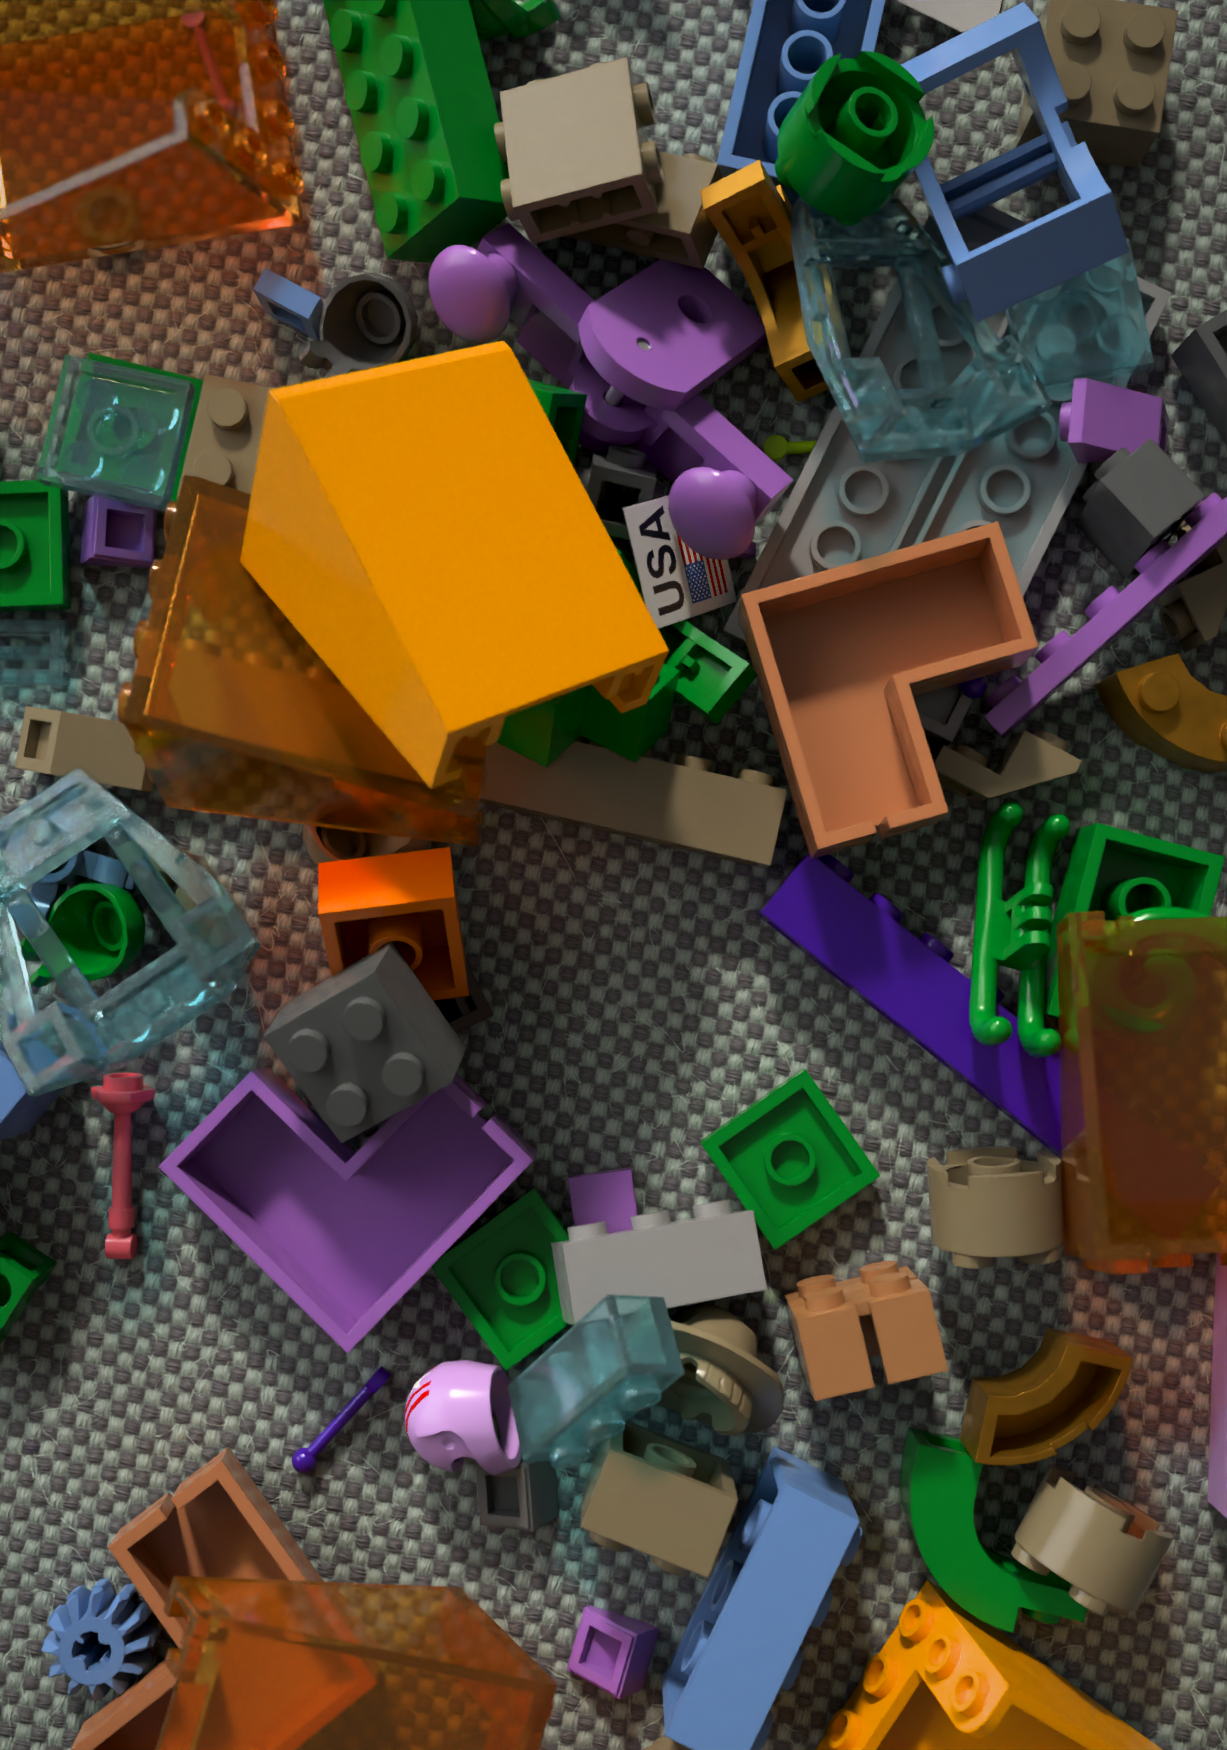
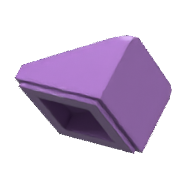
M93 495L85 501L82 511L80 563L92 566L154 567L157 505Z
M591 1605L585 1606L566 1670L618 1699L639 1692L646 1679L659 1629L644 1621Z

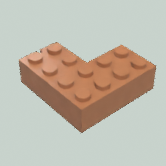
M998 521L741 594L738 617L754 670L758 675V684L811 859L866 844L877 832L879 839H884L936 824L949 812L913 697L1022 666L1039 647Z
M229 1447L181 1482L173 1496L168 1492L123 1526L109 1544V1550L179 1649L85 1721L70 1750H293L378 1681L377 1655Z

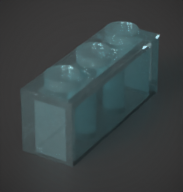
M607 1295L508 1385L523 1462L550 1461L551 1466L554 1468H568L587 1461L593 1448L604 1439L621 1433L625 1429L624 1423L640 1410L658 1403L662 1398L661 1393L685 1374L664 1297Z

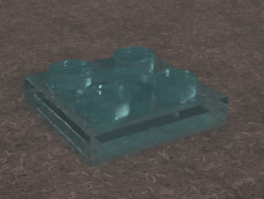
M1126 239L1129 252L1006 309L1022 393L1073 384L1074 379L1088 378L1098 380L1143 372L1153 364L1154 361L1129 239Z
M65 354L36 479L45 486L168 512L196 388L188 380Z

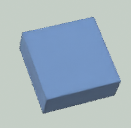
M265 268L253 288L265 313L319 341V319L323 305L321 297Z

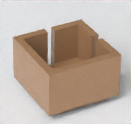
M897 1261L876 1262L861 1267L859 1269L860 1277L835 1282L833 1275L814 1276L797 1282L798 1291L784 1294L800 1368L815 1401L875 1388L868 1360L870 1356L880 1354L888 1384L948 1371L930 1290L920 1279H917V1276L908 1266L898 1268Z

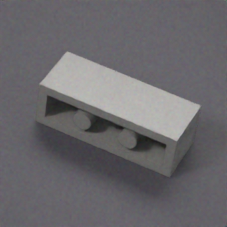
M722 1200L694 1205V1218L674 1222L670 1220L669 1210L631 1216L632 1229L608 1233L606 1221L568 1227L569 1240L551 1243L563 1322L576 1326L767 1290L754 1211H733L731 1200Z

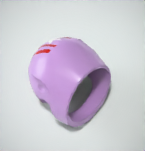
M471 1360L445 1361L429 1369L414 1384L406 1402L404 1413L405 1429L408 1440L424 1460L436 1468L458 1472L462 1468L465 1457L475 1459L485 1471L493 1475L512 1470L519 1465L523 1444L521 1415L513 1385L502 1367ZM492 1411L498 1422L500 1445L494 1428Z

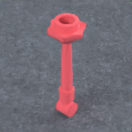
M111 1073L103 1076V1086L91 1088L92 1097L99 1101L107 1111L114 1114L112 1206L108 1208V1228L112 1229V1233H109L106 1238L105 1256L107 1259H134L137 1253L138 1240L137 1235L131 1233V1228L135 1227V1207L132 1206L131 1113L139 1110L145 1102L151 1101L154 1098L155 1089L147 1084H143L142 1074Z

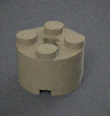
M989 1146L946 1152V1165H941L935 1157L927 1161L931 1241L938 1248L952 1252L953 1265L970 1269L984 1268L993 1264V1257L1018 1256L1020 1261L1029 1264H1048L1059 1260V1246L1065 1241L1061 1159L1057 1155L1037 1150V1162L1020 1160L1018 1147Z
M1050 1464L1014 1535L1016 1544L1011 1552L1012 1556L1024 1566L1041 1575L1047 1576L1051 1570L1070 1582L1072 1585L1068 1594L1079 1604L1101 1616H1106L1109 1609L1123 1616H1127L1129 1612H1137L1174 1537L1170 1532L1157 1531L1160 1523L1113 1492L1096 1483L1093 1488L1086 1486L1085 1490L1082 1491L1073 1485L1077 1473L1061 1466Z

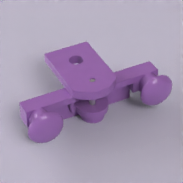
M510 223L482 237L477 250L465 245H453L441 251L433 261L429 273V293L432 305L443 324L456 336L473 343H486L498 338L504 332L509 317L520 327L524 326L516 342L569 390L587 394L578 443L591 451L596 450L605 453L608 452L609 445L622 446L630 444L634 449L645 453V459L654 464L655 468L673 483L668 500L670 519L678 536L690 549L710 559L726 560L742 554L749 547L754 537L755 525L770 513L793 479L698 393L763 345L767 335L762 318L706 267L701 269L662 259L656 261L602 297L594 300Z

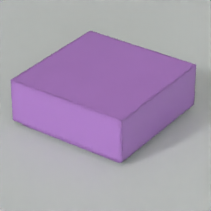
M631 1167L568 1176L574 1226L606 1221L608 1233L632 1229L630 1217L638 1214Z

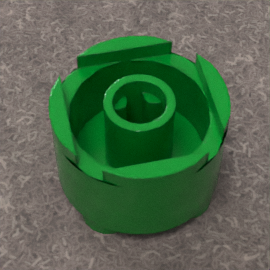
M861 51L856 58L839 59L842 54L840 53L827 59L820 66L783 120L777 140L778 158L774 167L779 181L785 187L795 190L803 200L815 209L833 216L839 223L848 226L859 224L865 217L873 215L885 206L927 156L934 139L935 127L933 116L926 122L923 109L919 103L925 94L918 81L896 61L883 54L871 51Z

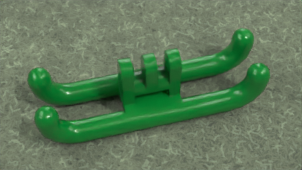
M1008 801L1003 803L991 816L980 844L969 1023L973 1036L985 1046L1000 1045L1010 1038L1012 1034L1011 1023L1002 1016L996 1017L998 965L1020 970L1017 1013L1018 1037L1022 1048L1028 1054L1035 1058H1044L1057 1053L1062 1045L1061 1036L1057 1031L1051 1028L1044 1029L1047 952L1051 950V935L1048 933V928L1052 925V910L1049 909V904L1053 901V886L1050 885L1051 866L1055 850L1059 842L1069 833L1071 826L1068 818L1062 814H1053L1041 824L1031 841L1027 853L1024 888L1008 901H1003L1006 847L1013 829L1022 821L1024 816L1023 808L1020 804Z

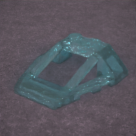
M801 197L798 198L792 207L791 245L806 340L834 404L863 462L961 455L1044 413L1052 405L1026 352L1010 334L1001 340L985 320L977 323L967 300L954 305L940 269V265L947 256L900 199L891 198L878 212L865 217L859 224L848 226L839 223L833 216L815 209ZM832 267H896L923 388L895 389L879 357L851 358L831 271ZM926 286L976 354V357L950 386Z
M76 768L0 820V1003L2 1014H0V1041L30 1096L36 1097L127 1065L228 997L261 946L232 894L225 886L80 768ZM104 836L177 945L101 997H98L26 888ZM150 857L197 904L196 907L188 912L185 911ZM15 922L72 1007L55 1001L40 1012H37Z

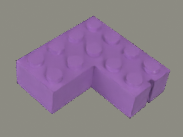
M266 1066L251 1071L160 1164L159 1168L348 1354L534 1160L537 1151L497 1112L487 1121L479 1113L487 1102L456 1073L451 1084L391 1116L355 1153L345 1142L341 1144L329 1126Z

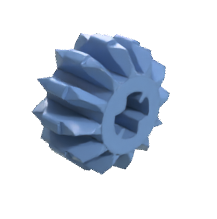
M109 1577L100 1579L92 1588V1591L84 1585L78 1586L67 1596V1604L58 1605L51 1613L48 1624L53 1631L43 1640L41 1651L58 1657L50 1666L48 1677L60 1676L66 1673L71 1678L68 1684V1696L77 1694L83 1685H88L94 1703L104 1699L111 1688L121 1695L134 1684L136 1674L145 1673L153 1662L154 1653L150 1650V1647L158 1640L160 1627L144 1622L152 1613V1609L147 1602L136 1606L131 1601L135 1591L133 1583L125 1585L118 1595L114 1593Z

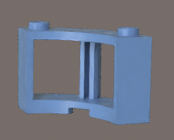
M1025 2L901 64L918 81L924 94L1011 51L1042 134L941 185L938 183L928 155L913 171L932 222L950 262L949 265L940 268L954 305L967 300L977 323L1129 252L1112 191L1100 174L1085 141L1077 145L1068 121L1060 122L1058 115L1068 110V101L1052 61L1040 21ZM1054 173H1058L1071 204L977 249L968 251L955 221Z

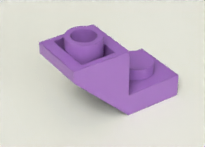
M1088 378L1074 379L1072 402H1063L1061 405L1059 433L1062 442L1068 441L1078 463L1105 462L1123 447L1132 454L1150 438L1166 453L1169 417L1163 398Z

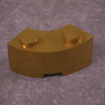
M1178 653L1115 672L1095 684L1100 699L1111 718L1139 747L1145 746L1161 757L1175 762L1176 766L1203 772L1227 771V696L1208 690L1193 678Z
M1048 1327L1039 1350L1021 1368L999 1377H972L960 1442L974 1462L982 1464L1018 1465L1054 1456L1057 1454L1056 1449L1074 1440L1088 1428L1093 1431L1104 1420L1123 1391L1133 1358L1111 1341Z

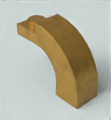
M758 160L701 189L700 194L703 208L735 257L753 294L766 331L774 368L799 403L856 377L846 338L828 286L802 225L781 185L775 187L762 162Z

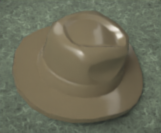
M707 1302L681 1308L671 1315L668 1320H654L641 1324L628 1337L621 1349L616 1365L617 1380L627 1393L635 1399L679 1412L682 1418L686 1420H697L710 1425L716 1433L721 1435L737 1436L739 1433L759 1432L772 1427L783 1412L784 1387L776 1373L756 1358L758 1344L755 1333L742 1320L720 1306Z

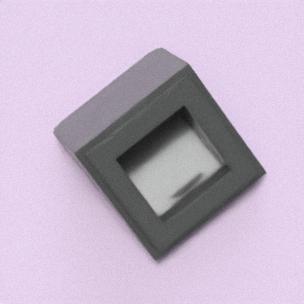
M522 1454L520 1463L516 1468L497 1475L488 1473L476 1461L480 1525L534 1531L557 1518L559 1506L554 1454Z

